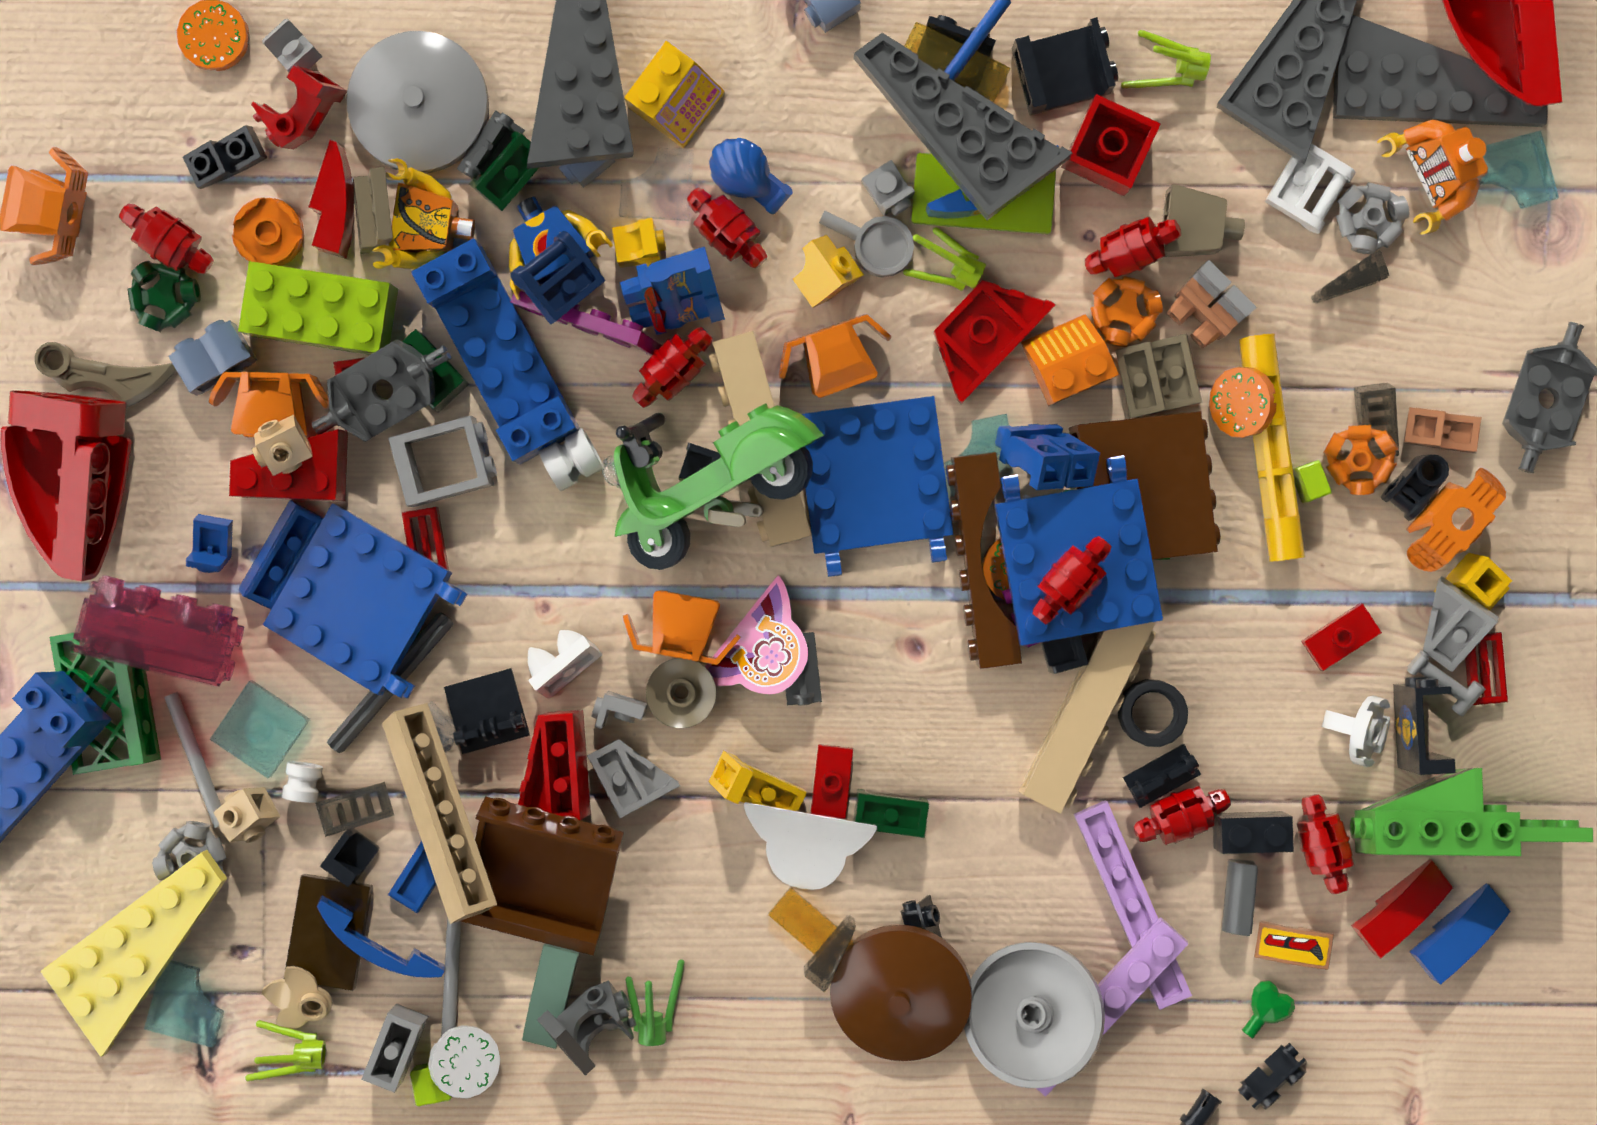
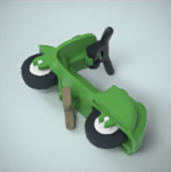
M765 403L749 412L747 415L750 420L740 426L735 421L718 431L721 438L714 441L713 444L721 456L720 459L661 492L652 466L659 462L663 451L660 444L651 440L649 433L665 423V416L662 413H655L632 426H619L616 430V436L623 444L615 448L614 456H608L603 460L604 468L602 469V474L607 483L622 490L626 503L629 506L621 514L616 524L614 537L627 534V543L631 554L640 564L647 568L663 570L672 567L686 556L690 547V530L684 518L694 513L695 510L705 506L704 516L709 523L741 527L746 523L745 516L759 517L763 514L764 510L760 504L728 500L721 497L748 480H751V483L759 493L771 499L784 500L791 498L805 489L813 472V461L806 446L824 436L823 433L802 414L778 405L769 409Z

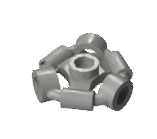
M1368 182L1366 186L1352 185L1338 199L1339 215L1336 216L1341 235L1342 237H1347L1352 245V251L1362 254H1375L1376 250L1383 246L1388 248L1403 232L1401 227L1405 219L1409 218L1410 212L1404 196H1397L1390 192V187ZM1364 195L1367 202L1362 210L1356 214L1349 212L1348 209ZM1385 201H1387L1388 213L1393 222H1388L1383 209ZM1359 228L1369 229L1376 232L1377 239L1365 235H1356V232Z
M187 821L183 827L179 829L173 828L160 842L159 847L161 849L152 862L156 877L159 880H165L175 872L173 859L169 855L171 853L175 855L177 864L181 868L198 854L208 850L222 871L223 860L226 859L220 837L215 838L209 824ZM185 836L206 840V843L202 847L192 846L185 842Z

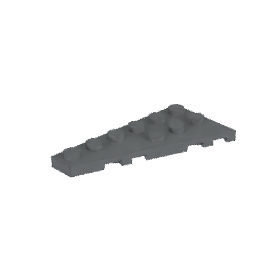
M556 0L527 169L633 157L634 150L606 0Z
M1293 0L1219 100L1217 108L1305 165L1357 0Z
M1355 15L1351 17L1335 68L1333 118L1407 122L1438 120L1456 124L1542 127L1547 124V106L1533 107L1520 101L1489 79L1473 60Z
M881 33L854 53L856 63L986 220L997 214L1071 159L1073 154L1071 151L1063 146L1059 148L1045 139V135L1036 129L1030 130L1014 119V115L968 86L964 88L949 78V74L939 68L935 70L918 59L919 55L884 33Z

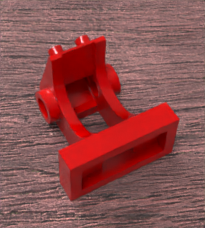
M293 65L286 77L294 82L297 89V99L288 112L280 114L267 104L260 105L256 102L251 104L257 112L253 115V118L256 122L262 121L266 125L265 133L269 140L277 147L280 146L281 148L293 150L315 136L333 103H341L347 93V90L319 71Z

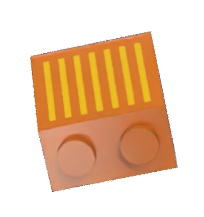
M1086 314L1021 342L1048 407L1119 375L1105 341Z

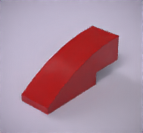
M329 140L309 204L310 209L321 215L312 246L319 251L347 259L354 224L353 182L345 149L336 141Z
M1429 859L1375 901L1377 906L1351 926L1369 950L1381 959L1428 918L1453 887L1435 863Z

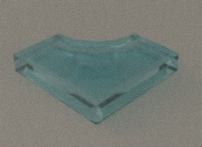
M1541 130L1486 145V154L1483 158L1488 167V173L1479 180L1480 185L1494 184L1505 188L1516 198L1520 209L1559 198Z
M170 961L157 980L144 1027L145 1030L208 1047H213L216 1044L224 1010L212 1005L203 995L199 983L200 968Z

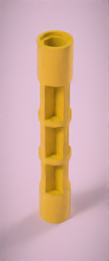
M1275 334L1244 337L1239 339L1242 367L1256 368L1266 374L1274 385L1276 393L1273 394L1274 403H1277L1276 413L1271 424L1262 433L1253 436L1269 562L1304 558L1305 551L1295 490Z

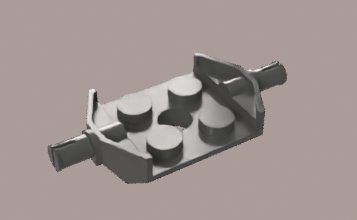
M1569 322L1563 342H1558L1554 346L1531 349L1526 353L1502 422L1509 435L1522 445L1521 449L1525 450L1520 467L1518 468L1521 471L1534 473L1539 454H1542L1543 450L1576 445L1572 438L1593 377L1597 376V367L1577 346L1582 329L1584 328L1581 324ZM1543 389L1551 391L1554 396V403L1549 409L1544 408L1539 402V394Z
M400 340L392 341L390 344L327 380L330 411L325 416L311 423L313 429L326 423V425L315 430L319 435L334 426H340L361 440L368 441L435 401L436 386L433 371L435 367L451 359L450 353L437 359V356L447 351L444 345L428 355H422L412 346ZM380 379L391 383L393 394L390 398H383L376 392V384Z

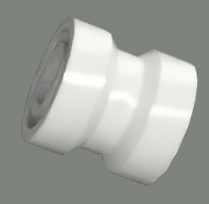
M287 762L286 774L288 775V782L283 786L281 797L296 802H317L319 791L316 788L317 780L322 776L323 767L307 762Z

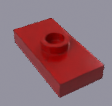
M1359 603L1301 642L1319 670L1324 671L1382 632L1364 604Z
M818 744L810 814L846 819L853 748Z

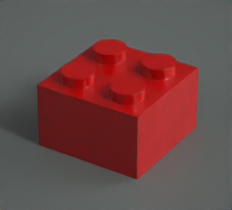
M1096 94L1069 148V151L1073 153L1071 159L1062 164L1061 168L1125 196L1134 184L1161 123Z

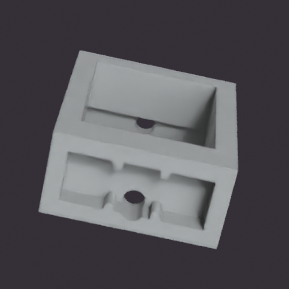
M466 416L388 438L406 506L417 507L494 486L492 477L497 476L495 463L492 456H486L483 443L488 442L487 433L483 422L477 423L476 418L473 416ZM465 429L478 478L424 492L411 443Z

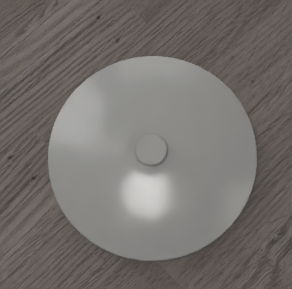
M408 31L381 40L363 55L349 81L347 111L356 137L364 148L377 160L393 169L399 170L395 163L388 161L389 159L398 158L405 161L408 168L411 167L423 173H432L446 169L465 157L487 123L489 96L485 79L472 57L460 45L436 33Z
M1018 943L1002 948L990 955L971 978V1010L964 1030L975 1056L993 1075L1019 1087L1045 1088L1071 1079L1081 1072L1092 1060L1102 1040L1105 1009L1097 982L1086 966L1075 956L1059 947L1045 943Z

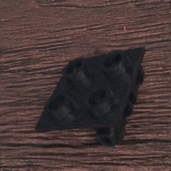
M512 668L444 687L456 730L453 732L454 741L457 746L460 745L462 754L530 736Z

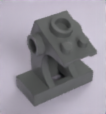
M609 980L587 989L557 1018L547 1010L537 1019L566 1056L585 1076L596 1066L589 1058V1046L592 1039L604 1029L615 1030L618 1028L633 1040L632 1027L637 1025L633 1017L628 1018V1011L631 1010V1006L623 990L617 992Z

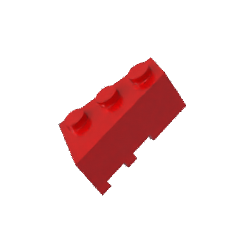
M336 429L307 438L311 444L313 457L302 461V465L298 469L287 474L280 472L273 476L268 466L262 468L259 465L254 454L230 460L229 496L240 498L346 501L348 432Z
M583 710L554 711L538 715L527 757L529 760L525 777L521 781L519 789L521 793L518 805L538 807L545 812L560 816H572L582 820L591 815Z

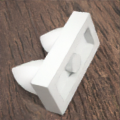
M559 631L557 640L559 655L556 658L539 648L530 647L528 649V666L532 676L528 681L538 693L547 699L554 696L602 656V653L594 643L575 631Z

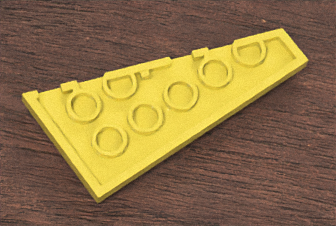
M208 850L198 854L40 971L100 1057L109 1052L120 1031L131 1020V1015L151 991L174 957L175 951L186 940L197 919L205 912L227 880V877Z

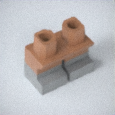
M1210 260L1204 263L1174 295L1176 300L1167 311V315L1178 325L1183 324L1191 315L1201 323L1190 335L1200 348L1206 347L1216 339L1220 340L1227 336L1237 324L1257 308L1235 285L1227 289L1208 307L1232 283Z

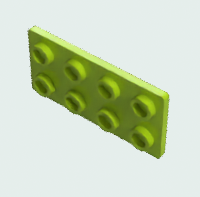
M918 153L916 156L915 193L913 195L911 222L922 225L1048 235L1052 229L1056 170L988 220L982 214L963 218H936L927 215V204L959 190L960 187L932 154ZM962 191L966 202L969 201V198Z

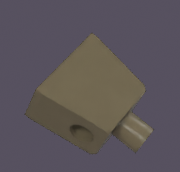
M1172 184L1166 190L1162 222L1176 220L1181 229V236L1168 245L1164 243L1165 257L1216 254L1222 249L1223 238L1242 239L1245 220L1226 217L1227 200L1225 198Z

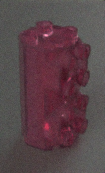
M105 575L99 578L98 582H90L88 590L95 593L94 595L90 594L89 598H84L73 639L80 641V645H72L70 653L213 687H220L221 682L230 681L235 667V661L230 660L233 647H239L244 634V626L237 625L238 617L232 616L233 608L215 603L207 605L206 608L197 605L198 599L179 594L171 596V599L167 600L160 597L162 591L160 589L145 585H139L135 589L123 587L124 580Z

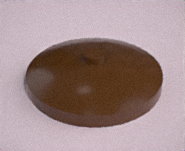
M889 925L864 933L851 942L843 951L833 972L830 999L834 1016L840 1028L858 1047L883 1059L915 1061L941 1052L958 1038L970 1015L972 984L963 959L943 938L919 927Z

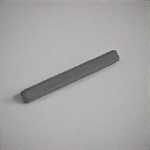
M437 613L413 641L398 667L396 675L405 680L411 675L453 626V622L448 616L443 613ZM387 689L383 695H377L370 691L327 741L328 745L338 753L344 752L393 694Z

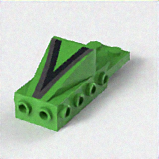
M1482 768L1456 769V773L1439 774L1364 809L1354 810L1355 817H1352L1350 820V834L1352 839H1355V853L1375 855L1521 856V842H1593V828L1579 827V820L1520 819V812H1507V805H1483Z

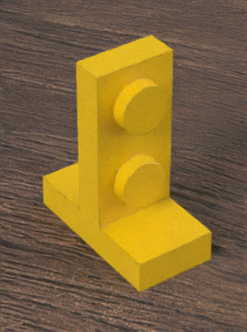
M724 750L708 781L725 799L736 804L748 802L798 811L807 794L804 789L748 765L737 756Z

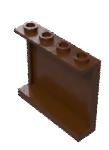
M1201 411L1078 424L1069 427L1070 435L1100 452L1093 486L1110 484L1106 459L1124 455L1127 480L1138 479L1152 560L1218 552L1217 545L1220 543L1221 535L1218 525L1214 523L1213 510L1216 508V495L1214 490L1210 489L1209 475L1212 473V460L1210 455L1206 454L1205 440L1208 438V426L1206 420L1202 419ZM1093 486L1076 487V489L1088 488Z
M485 796L476 815V820H479L475 841L497 905L460 922L594 956L602 931L624 832L615 830L607 825H595L580 821L572 816H560L545 812L538 807H525L510 803L503 798Z

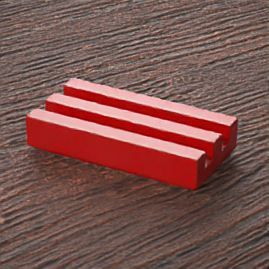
M430 507L402 512L407 546L417 551L412 518L418 517L424 556L433 561L426 516L430 515L438 564L449 570L439 508Z
M1502 632L1487 633L1478 643L1481 685L1486 690L1482 693V697H1479L1473 705L1508 702ZM1490 640L1492 644L1496 696L1491 695L1490 665L1487 650V641ZM1476 646L1465 657L1467 688L1473 681L1479 683Z

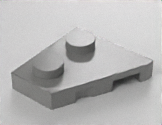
M1441 576L1436 587L1423 651L1453 672L1496 625L1499 617Z
M619 739L587 755L619 818L680 786L677 780Z

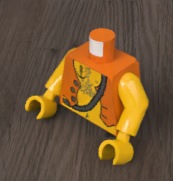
M402 159L388 160L391 163H395L399 170L396 176L385 172L386 179L392 181L403 179L404 184L398 183L391 226L393 239L389 246L380 245L372 250L373 252H382L385 255V262L377 261L373 263L375 268L383 269L392 264L395 268L415 270L451 251L454 238L463 240L474 238L475 220L457 217L458 205L451 200L450 191L432 176L414 168H408Z

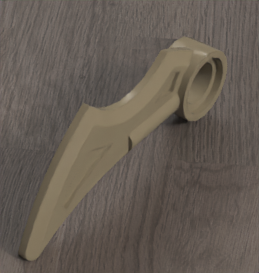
M47 342L41 345L35 354L37 369L43 375L53 378L67 391L72 392L85 387L99 388L108 392L116 400L127 402L126 408L154 393L176 371L172 363L128 367L78 358L74 356L73 351L68 346L57 342ZM54 350L60 351L64 357L63 365L57 370L50 369L46 363L48 354Z

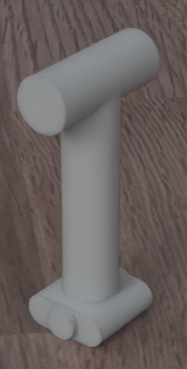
M1420 650L1407 666V671L1414 676L1419 672L1428 679H1438L1440 685L1451 686L1452 694L1450 695L1458 699L1451 708L1460 716H1464L1486 689L1477 681H1473L1468 688H1465L1428 662L1429 655Z

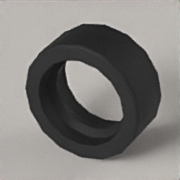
M1145 679L1132 684L1123 693L1125 697L1118 710V719L1122 730L1132 740L1147 747H1162L1173 743L1183 733L1188 722V707L1184 696L1174 686L1160 680ZM1149 692L1164 695L1171 702L1173 708V719L1170 725L1164 731L1156 734L1141 731L1135 725L1132 717V710L1136 700Z

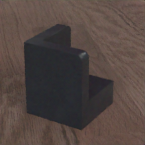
M688 442L687 453L679 478H688L720 459V454Z
M1080 635L1041 642L1048 671L1052 674L1089 665Z
M352 827L343 833L320 867L349 887L359 879L379 851V846Z

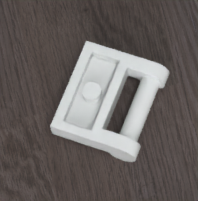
M1311 143L1305 165L1291 157L1265 202L1301 223L1310 232L1319 234L1325 225L1323 221L1345 183H1350L1356 172L1347 164ZM1328 170L1332 173L1333 178L1311 213L1304 209V206L1325 171Z

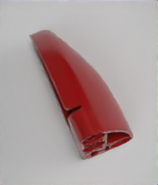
M1441 0L1449 23L1459 43L1489 79L1512 96L1533 107L1562 103L1553 0Z
M13 390L10 391L8 424H11V426H3L0 433L5 477L16 512L28 537L43 559L58 576L81 582L92 580L99 574L109 549L127 478L132 441L129 437L118 436L124 435L127 402L71 394Z

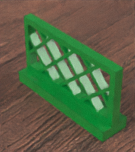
M138 622L115 624L49 637L55 671H64L71 679L76 674L88 683L83 690L88 696L93 689L105 696L106 700L101 706L105 713L112 703L118 706L122 713V719L117 726L111 721L107 724L106 728L112 734L104 746L95 739L89 744L99 752L93 764L84 766L81 753L71 764L73 775L161 760ZM108 634L110 650L104 657L92 647L100 635ZM89 637L86 642L82 640V638ZM72 641L81 648L74 662L65 657L63 642ZM87 654L101 663L92 677L79 668ZM106 669L113 672L116 678V684L111 691L98 682ZM118 737L127 743L129 758L120 759L110 751ZM105 758L110 760L109 762H103Z

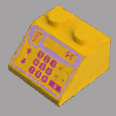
M665 41L624 99L630 110L684 149L725 94V91L694 60L668 41Z

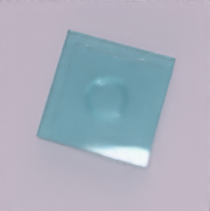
M251 680L248 681L210 740L266 778H270L302 733L310 718Z

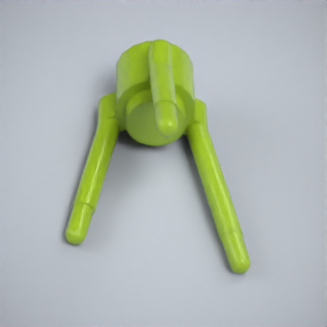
M1139 30L1138 35L1140 37L1162 45H1155L1153 47L1154 52L1177 59L1176 73H1181L1182 76L1126 81L1121 83V87L1123 89L1173 85L1192 87L1194 80L1204 81L1206 79L1211 55L1210 53L1199 51L1198 48L1187 47L1154 33Z
M937 227L933 228V233L960 254L958 257L917 234L913 236V240L954 263L950 274L956 277L954 279L910 269L903 271L905 276L953 286L963 291L966 285L973 289L976 287L986 267L985 263L978 260V255L965 249Z
M261 1020L256 1022V1026L303 1041L302 1043H295L293 1055L256 1057L254 1060L256 1064L293 1063V1066L248 1074L245 1076L246 1081L300 1072H316V1069H323L326 1043L325 1040H317V1033H305Z

